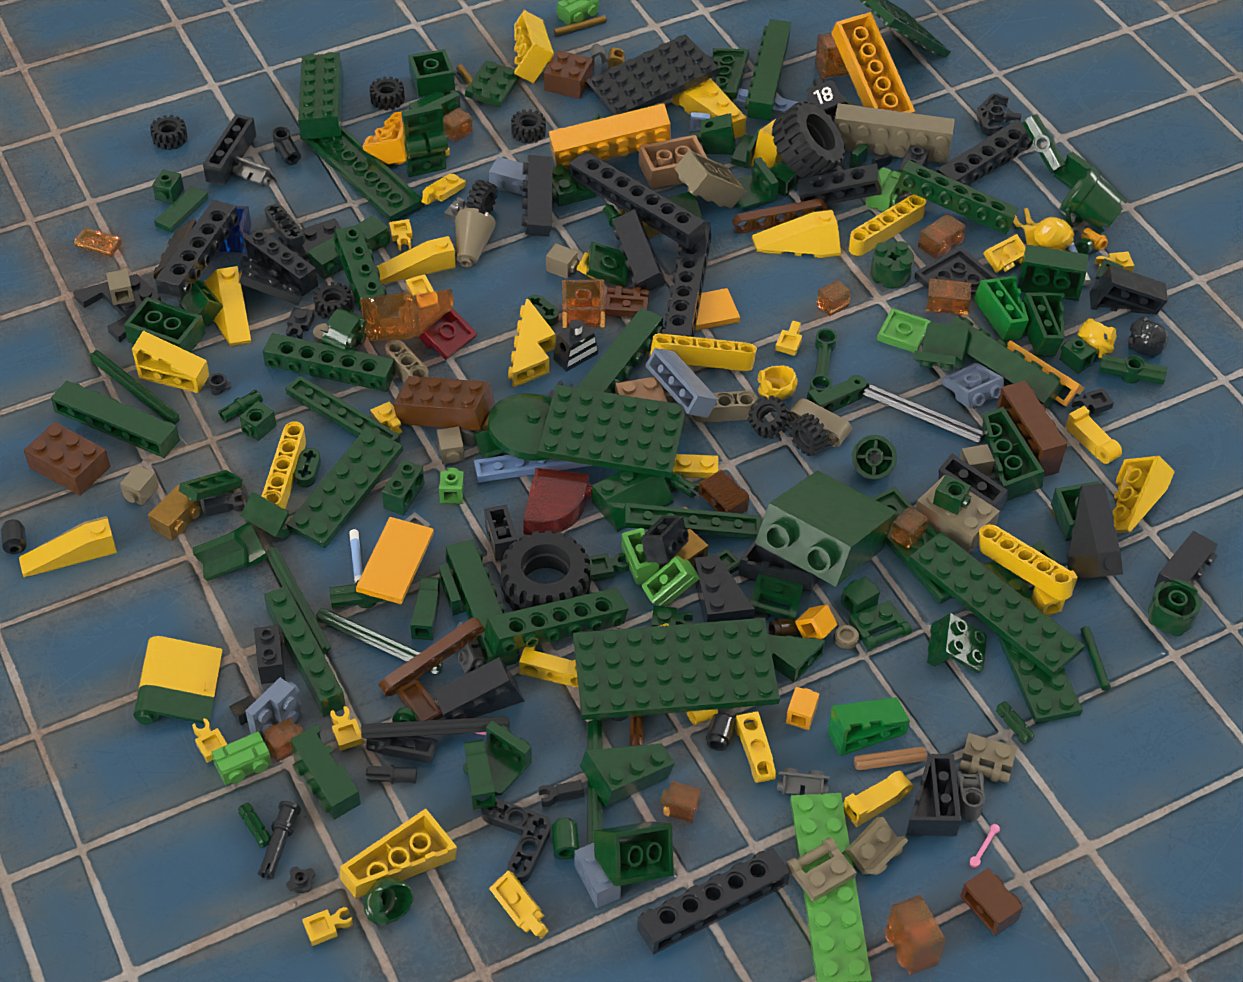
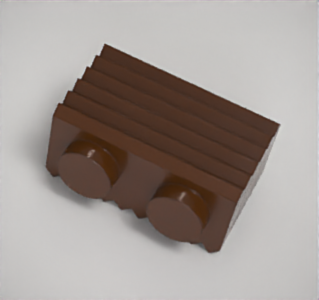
M719 470L699 482V495L716 511L743 514L748 510L749 494L745 489H740L729 474L726 475L725 472Z

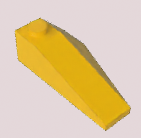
M832 210L812 212L752 235L757 252L774 254L795 252V256H802V253L814 254L816 258L841 255L838 224Z
M1160 456L1124 459L1116 478L1118 492L1114 494V499L1117 502L1116 507L1112 510L1116 533L1131 532L1168 489L1175 471Z

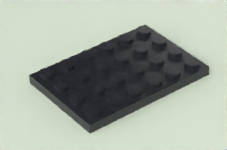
M685 34L676 37L672 41L663 43L650 51H646L633 59H628L618 66L611 67L605 72L592 76V78L587 80V87L614 116L651 107L719 75L720 72L719 68Z

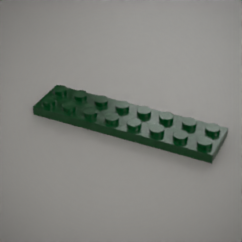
M341 126V136L303 140L390 222L424 205L421 202L422 198L382 161L364 151L363 144L343 126Z
M943 532L937 534L910 555L909 562L1049 676L1053 677L1084 650V644Z
M995 561L982 563L1036 606L1023 578ZM996 633L1035 724L1081 715L1083 709L1064 668L1053 677L1049 676Z

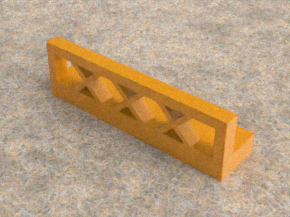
M1011 340L1008 342L1007 349L1012 352L1014 350L1021 352L1025 356L1024 359L1029 363L1035 361L1043 367V372L1047 374L1049 372L1054 373L1061 379L1059 382H1061L1062 386L1072 389L1065 400L1057 396L1055 398L1056 401L1067 407L1076 393L1081 395L1085 387Z

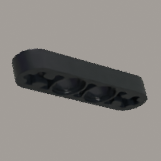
M272 204L265 208L267 221L287 246L299 247L305 243L302 229L283 206Z

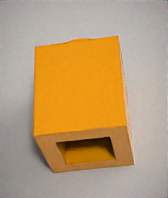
M828 604L809 608L795 621L803 638L824 639L838 625Z
M795 687L787 711L786 724L810 730L818 705L819 693L813 692L810 689Z

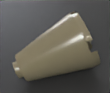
M476 208L461 209L455 217L456 258L463 267L476 265L495 229L496 222L494 217L485 212V215L479 213V209Z

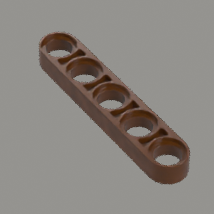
M823 199L808 200L741 213L733 218L732 224L737 233H748L772 228L812 212L827 211L828 207ZM823 206L820 210L814 211L817 207ZM804 210L801 214L795 215L796 212ZM780 214H785V215H784L783 217H781V218H778V219L776 218V217H777L778 215H780ZM766 217L765 220L757 222L758 219ZM747 221L744 225L738 226L740 222Z
M478 618L469 619L379 682V688L386 697L396 694L397 689L418 679L479 637L484 631V626Z

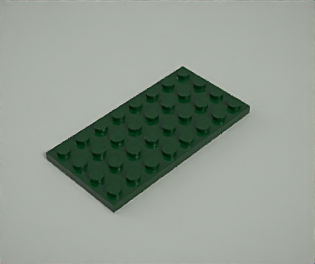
M765 618L573 633L582 720L779 704L780 697Z

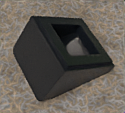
M252 695L229 706L240 725L248 722L245 710L256 701Z

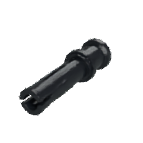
M281 801L278 805L279 813L277 819L271 825L273 834L258 871V875L264 878L267 869H269L267 873L268 880H272L275 877L287 837L293 834L295 818L301 812V807L290 801Z

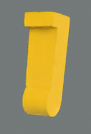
M1085 406L1069 413L1065 428L1097 459L1104 464H1108L1121 457L1122 448L1116 440L1111 439L1089 417L1090 411Z
M535 646L524 648L519 661V674L578 687L575 660L571 661L535 651Z
M758 711L737 715L735 731L741 739L754 781L759 783L774 780L776 772L773 757ZM747 720H753V722L744 723Z
M896 771L887 779L856 796L853 793L845 797L844 813L857 828L900 802L901 799L913 790L914 785L902 771Z

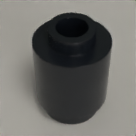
M11 519L6 521L1 528L2 549L9 554L23 552L26 549L25 527L19 520Z
M722 712L712 716L706 735L709 748L715 751H724L730 745L736 725L731 715Z

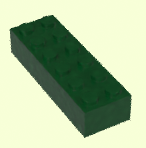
M340 52L302 56L298 113L302 140L341 136L343 68Z

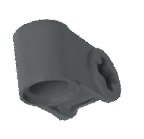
M956 771L961 817L965 820L974 821L980 817L985 801L983 773L962 774L961 771Z

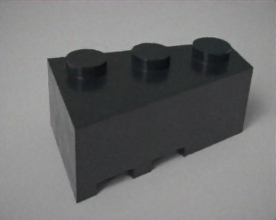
M718 555L694 558V569L700 578L695 582L704 623L754 619L755 608Z
M929 754L906 835L957 836L961 823L954 754Z

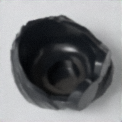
M1147 317L1139 318L1131 324L1128 348L1144 355H1160L1168 342V333L1165 328L1160 324L1149 321Z

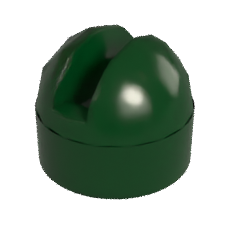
M1083 238L1076 243L1075 247L1078 253L1089 254L1094 248V243L1089 238Z

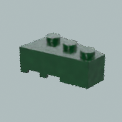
M1025 293L1022 302H1024L1029 319L1025 330L1036 356H1056L1064 340V293Z

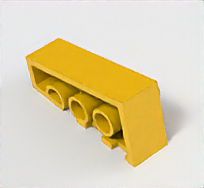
M524 10L514 24V40L517 41L514 51L518 53V57H515V64L518 65L515 68V74L534 84L546 64L551 62L554 53L543 20Z
M711 78L673 96V104L684 107V111L689 115L691 112L710 114V118L731 113L735 139L745 134L746 116Z
M425 808L340 866V880L354 898L357 899L366 895L378 879L393 877L403 881L456 860L457 846Z

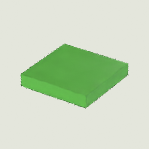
M891 308L877 335V341L915 353V351L919 350L925 338L927 325L931 321Z

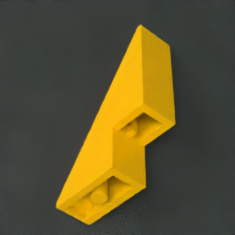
M526 299L525 305H521L520 318L522 320H518L517 325L519 336L515 335L514 348H516V351H512L511 355L513 367L509 366L508 379L512 380L513 387L550 373L549 357L546 352L554 350L556 345L554 331L529 299Z

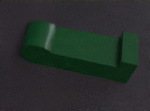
M853 375L849 377L848 381L818 392L816 389L808 391L807 400L830 412H834L863 398V389L866 387L867 382L864 377Z
M421 577L415 611L410 623L412 639H434L440 599V578ZM417 628L429 629V631L421 633Z
M481 739L464 742L473 810L496 806L495 789L484 741ZM490 796L485 801L476 799L478 797Z

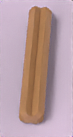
M922 746L857 755L854 757V766L856 770H865L922 762L927 760V751Z

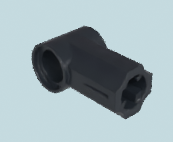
M284 126L276 127L272 132L274 149L280 153L285 163L290 166L297 164L301 159V154L291 138L290 130Z

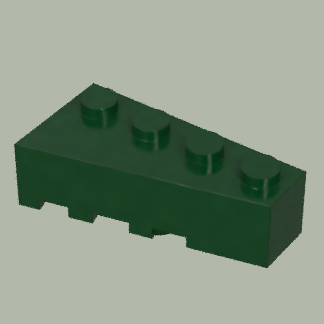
M1001 407L984 413L982 431H984L985 443L988 445L995 460L993 472L996 483L1008 490L1007 500L1042 488L1044 470L1005 408Z

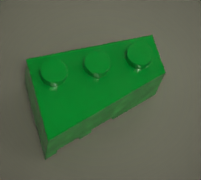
M1016 275L981 280L974 296V301L1003 342L1021 339L1029 321L1024 302H1021V290L1017 288Z
M897 697L833 705L827 733L839 756H843L907 734L910 720Z

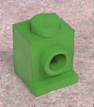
M448 468L446 471H441L439 485L440 503L463 504L464 471H459L457 468ZM445 492H457V494H447Z

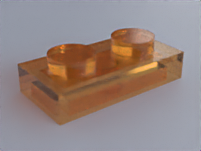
M86 227L74 240L76 247L110 257L114 255L122 244L120 237Z

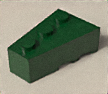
M316 724L290 739L295 761L292 766L298 777L303 776L305 778L306 787L311 795L316 794L320 799L318 800L319 805L324 813L329 812L335 820L361 804L358 789L343 765H339L330 754L333 752L329 744L325 746L322 743L320 737L321 730Z
M659 743L586 750L580 768L604 805L608 806L668 779L675 762L663 744Z

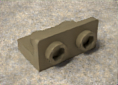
M877 817L845 851L862 875H877L887 868L886 863L891 858L898 856L903 851L902 847L908 840L905 836L897 837L885 819Z

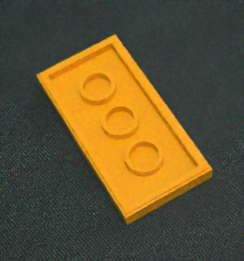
M389 517L356 586V592L402 604L433 537L434 529Z

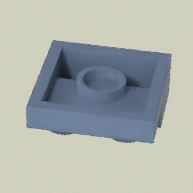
M979 363L972 364L942 377L943 386L955 392L956 400L968 408L981 406L986 400L999 398L1001 388L1004 387L1002 376Z
M279 678L245 710L251 734L259 731L263 739L271 735L275 727L284 731L289 725H293L300 716L299 709L302 707V703L296 696L300 691L294 683L286 682Z

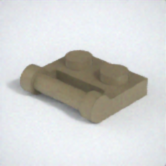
M831 837L823 840L822 845L797 859L792 858L786 862L790 873L813 902L854 879L857 873ZM827 853L831 857V859L807 873H804L802 870L803 867Z

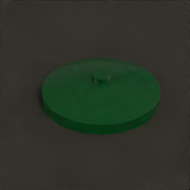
M523 393L508 396L497 402L489 413L487 425L488 433L493 443L505 453L516 458L531 461L549 460L550 458L538 457L537 451L552 398L540 394Z

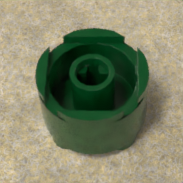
M904 241L878 243L876 245L870 275L874 282L877 283L878 281L885 288L895 289L903 287L908 280L910 281L914 254L908 247V244Z
M337 309L327 323V326H330L328 333H323L322 344L357 351L356 347L358 344L362 345L367 338V333L364 332L367 320L347 310Z
M1180 579L1159 583L1155 588L1148 607L1149 623L1174 636H1182L1184 632L1189 631L1193 627L1202 606V599L1197 594L1198 590L1192 584Z

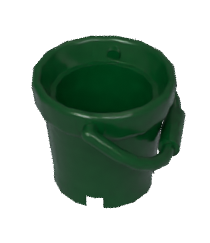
M1089 167L1069 191L1060 206V210L1066 214V221L1071 228L1085 221L1101 232H1104L1105 228L1103 225L1105 224L1109 227L1123 210L1120 207L1121 201L1126 204L1128 199L1102 179L1099 171L1094 167ZM1071 214L1076 216L1074 222L1071 220Z

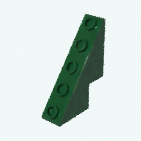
M768 634L774 669L794 683L823 656L825 641L822 639Z

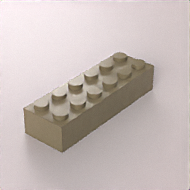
M838 103L835 123L838 126V131L842 134L845 150L854 151L859 145L864 143L868 145L869 154L883 155L889 153L893 157L905 158L910 145L929 150L928 162L948 163L955 119Z

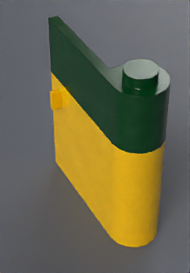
M163 636L151 637L148 640L133 714L134 718L144 725L156 722L159 715L204 724L203 719L205 718L210 723L223 649Z

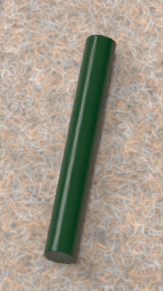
M1084 626L1080 631L1102 690H1108L1111 688L1093 635L1090 627Z

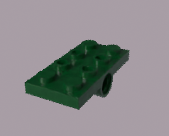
M441 103L401 111L408 177L447 169L445 151L448 150V142L444 132Z

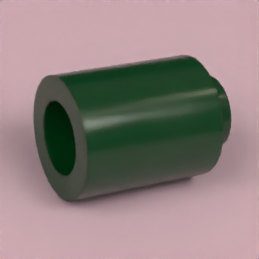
M567 817L560 818L552 824L554 856L563 860L574 858V851L579 849L577 823Z

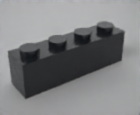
M235 114L203 162L206 182L225 186L233 173V167L238 165L235 157L243 158L257 136L254 118Z
M528 155L527 163L523 162L522 174L526 175V180L523 179L522 192H525V197L522 198V209H525V214H522L521 226L525 227V235L549 237L552 227V157Z
M635 209L614 219L615 228L613 232L617 240L621 241L619 248L622 254L627 256L625 263L629 271H632L634 274L631 276L635 287H641V289L650 291L666 283L643 222Z

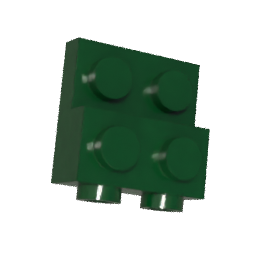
M564 165L552 168V200H556L559 207L596 197V193L572 180L570 169L566 170Z

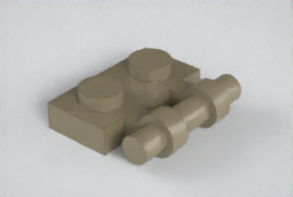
M968 733L962 758L971 762L961 760L959 769L969 772L968 774L982 772L983 776L991 778L990 781L998 783L999 780L1008 783L1011 774L1001 770L1011 772L1017 746ZM979 763H980V764L987 765V766H991V767H993V768H989V767H986V766L979 765Z

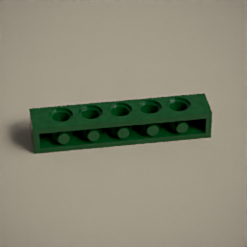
M910 160L905 164L896 184L898 188L1006 235L1019 209Z
M275 333L271 334L263 349L265 366L387 392L396 374L395 363L392 358L342 349L336 346Z
M612 588L488 617L484 634L495 655L510 653L517 649L530 648L538 644L573 637V633L599 631L608 627L620 626L625 622L629 607L619 590Z

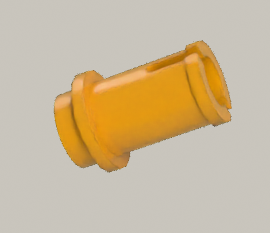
M1089 227L1083 231L1087 235L1082 233L1081 238L1091 239L1094 243V249L1103 250L1107 246L1108 240L1106 236L1099 235Z

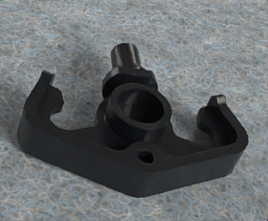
M993 93L978 107L977 119L983 134L991 136L1003 128L1001 124L990 127L988 126L990 122H1000L1006 119L1005 123L1011 120L1016 121L1017 119L1021 121L1022 114L1013 113L1009 108L1006 113L1001 105L993 104L997 102L1007 107L1009 105L1008 96Z

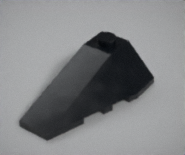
M1105 483L1082 485L1075 512V524L1071 532L1070 548L1066 556L1068 570H1073L1078 577L1077 579L1122 575L1121 551Z

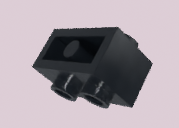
M662 516L641 537L647 562L660 565L667 564L689 541V533L685 527L683 516Z

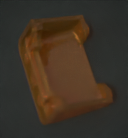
M452 289L413 295L409 292L360 299L362 315L367 320L365 332L367 333V338L372 341L418 338L449 312L454 304Z

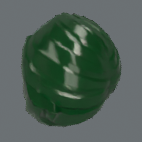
M385 877L378 879L367 892L364 899V911L367 919L373 924L386 925L406 915L414 900L412 888L397 878Z

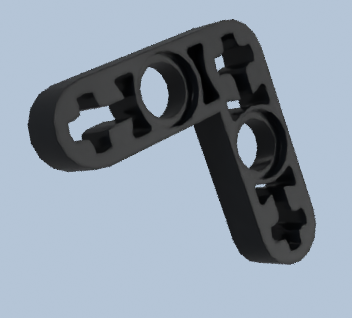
M495 798L496 806L481 809L482 819L488 824L522 835L508 863L507 869L514 874L520 883H525L531 877L550 837L551 822L545 815ZM497 808V811H494L492 814L488 813V810ZM513 815H520L523 821L519 824H513L509 821V818ZM540 824L544 825V828L539 830L538 838H536L535 827H539ZM527 844H533L537 850L534 853L528 854L522 848ZM522 859L523 861H525L523 865L524 871H520L519 874H516L515 869H519Z

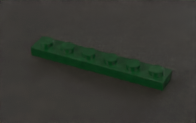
M302 376L297 377L285 388L287 395L357 437L367 427L397 443L400 442V435Z
M625 503L624 506L625 528L649 530L662 516H683L686 529H691L695 534L756 539L761 527V515Z

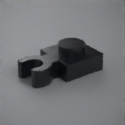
M294 307L287 321L286 335L291 337V335L297 334V338L303 339L302 330L309 331L315 317L314 311Z
M1104 388L1084 393L1083 398L1073 399L1071 406L1072 408L1085 406L1093 414L1112 409L1114 402Z

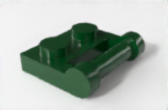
M758 574L750 602L755 608L754 613L760 611L795 620L804 585ZM759 599L791 606V609L759 602Z
M891 600L849 616L848 622L858 631L860 640L869 651L888 640L901 635L905 637L912 633L910 624L903 619ZM892 626H896V627L893 628V629H890V630L885 631V632H883V633H880V634H878V635L872 636V634H875V633H877V632H880V631L885 630V629H887V628H890V627H892Z

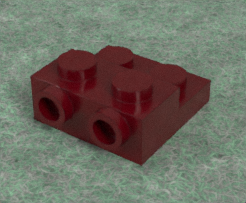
M450 304L443 308L438 307L431 314L430 318H423L416 325L417 330L415 332V335L429 349L433 347L445 360L477 336L472 327Z

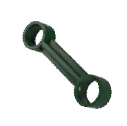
M823 328L816 333L815 347L818 349L816 374L810 380L809 391L816 389L818 392H821L832 386V381L828 377L831 351L835 349L837 334L832 329ZM820 339H829L831 342H824ZM815 385H823L827 388L819 389Z

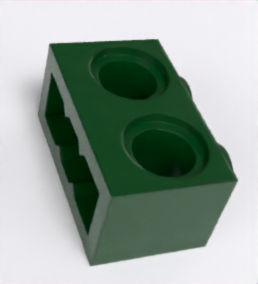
M402 460L382 490L384 509L403 516L406 514L425 484L423 466Z

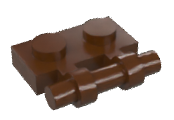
M617 285L616 287H607L605 315L634 317L641 308L647 310L649 290L641 289V287H635L634 289L622 288V286Z

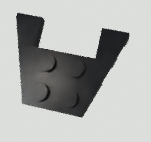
M138 274L129 276L135 300L133 302L113 305L108 282L73 292L74 298L84 308L104 298L123 317L107 326L109 333L119 343L125 339L124 323L144 299L150 297L161 301V296Z

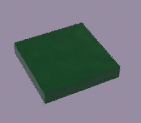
M592 241L589 245L586 275L624 288L628 278V268L625 263L627 256H624L619 250Z

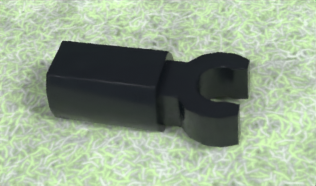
M237 492L230 497L220 496L203 499L206 516L229 512V510L243 511L245 507L243 493Z
M581 780L556 784L555 787L549 785L538 787L539 795H549L546 798H541L543 807L552 805L554 801L563 802L584 797Z

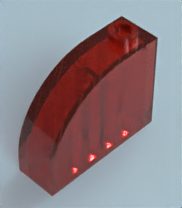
M535 468L523 518V534L532 535V532L539 531V533L552 531V533L557 534L573 526L584 512L587 497L591 498L593 484H589V475Z

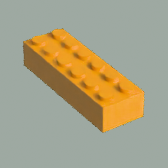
M868 12L836 22L831 34L863 107L915 113L872 13Z
M664 103L549 131L551 152L555 166L564 165L565 169L569 170V163L585 151L602 161H607L613 157H623L629 153L639 152V146L670 140V121Z

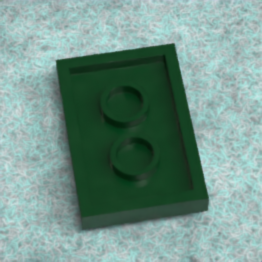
M486 60L465 90V97L501 108L520 79V76L516 75L515 69L511 67H505Z

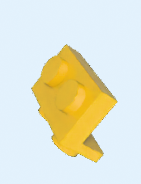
M1016 234L987 249L983 254L995 273L1002 270L1007 272L1016 266L1015 263L1019 262L1022 264L1025 246Z

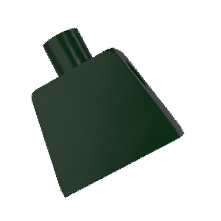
M731 113L703 119L701 121V131L690 132V136L696 135L699 143H702L705 154L733 155L735 152V135Z

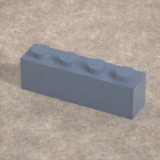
M654 348L645 365L671 396L682 405L687 414L709 417L718 400L716 396L675 351Z

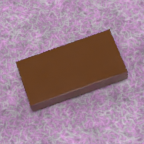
M418 679L396 690L397 696L403 704L416 713L417 721L439 720L443 717L441 709Z

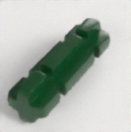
M1006 701L1000 703L996 708L999 716L1005 718V723L1016 735L1019 734L1018 738L1024 744L1031 742L1035 736L1033 731L1029 727L1026 728L1027 724L1014 710L1011 711L1012 707Z
M248 802L240 805L238 808L239 814L245 820L246 826L253 837L256 838L258 845L262 848L269 845L271 835L265 830L266 827L257 813L254 812L252 805Z

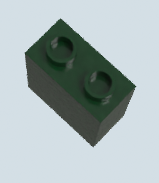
M817 470L768 504L755 543L837 587L883 550L897 511Z

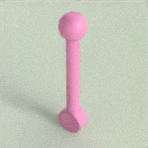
M997 824L990 826V833L977 855L970 859L971 867H979L981 856L993 836L1000 831V827Z

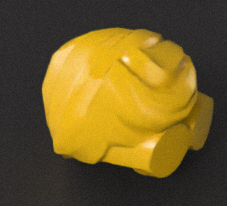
M1056 217L1043 219L1034 231V239L1040 245L1051 249L1065 250L1067 246H1071L1074 240L1073 229L1070 225Z
M1090 318L1079 328L1077 336L1097 350L1098 358H1101L1102 354H1111L1115 349L1114 344L1117 338L1115 328L1106 327Z
M781 365L759 371L758 383L760 385L758 393L760 397L766 396L769 400V396H773L774 398L778 397L780 400H784L792 396L796 391L798 378H796L793 368Z

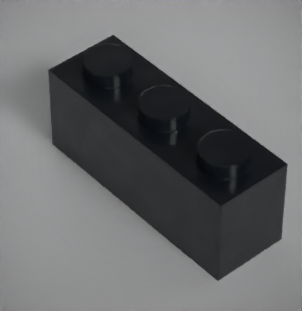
M953 453L938 469L939 479L944 475H949L971 485L970 492L999 511L1007 502V489Z
M1193 530L1159 572L1154 587L1156 588L1163 581L1165 583L1172 582L1173 579L1184 580L1194 586L1195 583L1193 582L1195 580L1200 581L1206 572L1205 567L1207 565L1211 567L1216 560L1217 554H1215L1218 544Z

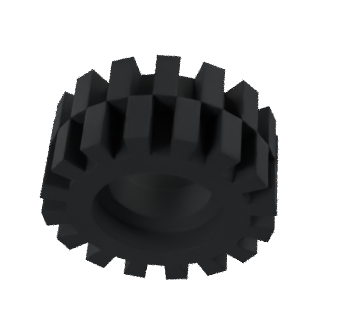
M383 77L381 80L377 78V82L373 81L370 84V100L375 108L378 107L379 110L385 108V111H388V108L395 110V106L399 108L400 104L403 105L405 101L404 85L399 79L395 78L393 80V77H389V79Z
M526 109L522 110V113L518 111L517 115L514 114L513 118H511L513 138H516L518 142L522 140L524 144L526 141H528V144H532V141L537 143L538 139L542 140L546 135L545 116L543 117V114L537 110L532 112V109H529V112H526Z
M164 115L163 119L158 117L157 121L154 120L153 124L150 125L153 144H156L158 148L161 146L163 150L166 147L168 150H171V147L177 149L178 145L183 146V142L186 143L187 141L186 124L179 116L174 118L173 115H170V117Z
M479 179L472 185V190L469 191L470 195L467 196L466 200L468 202H466L467 208L479 209L478 212L484 215L485 212L490 214V211L494 209L493 205L496 204L495 199L498 196L496 195L498 193L497 186Z
M330 282L331 285L324 283V287L319 286L318 290H315L313 299L318 316H322L323 319L328 317L329 320L337 309H344L349 312L352 310L351 290L347 289L345 284L342 286L339 282L337 285H334V282ZM330 300H339L338 302L334 303L327 302Z
M765 396L762 397V402L759 399L756 401V406L752 404L751 409L753 411H749L748 415L750 417H748V420L759 436L765 439L767 436L770 439H774V434L779 437L781 436L779 432L785 433L786 429L784 427H789L790 423L788 421H791L790 411L780 398L769 396L768 400ZM770 412H777L774 420L769 423L762 422L765 415Z
M809 413L803 414L790 423L789 431L791 433L789 435L793 437L792 442L797 444V449H801V452L803 454L806 453V456H814L827 447L829 436L826 435L828 433L827 429L823 428L824 424L819 423L820 419H814V415H809Z

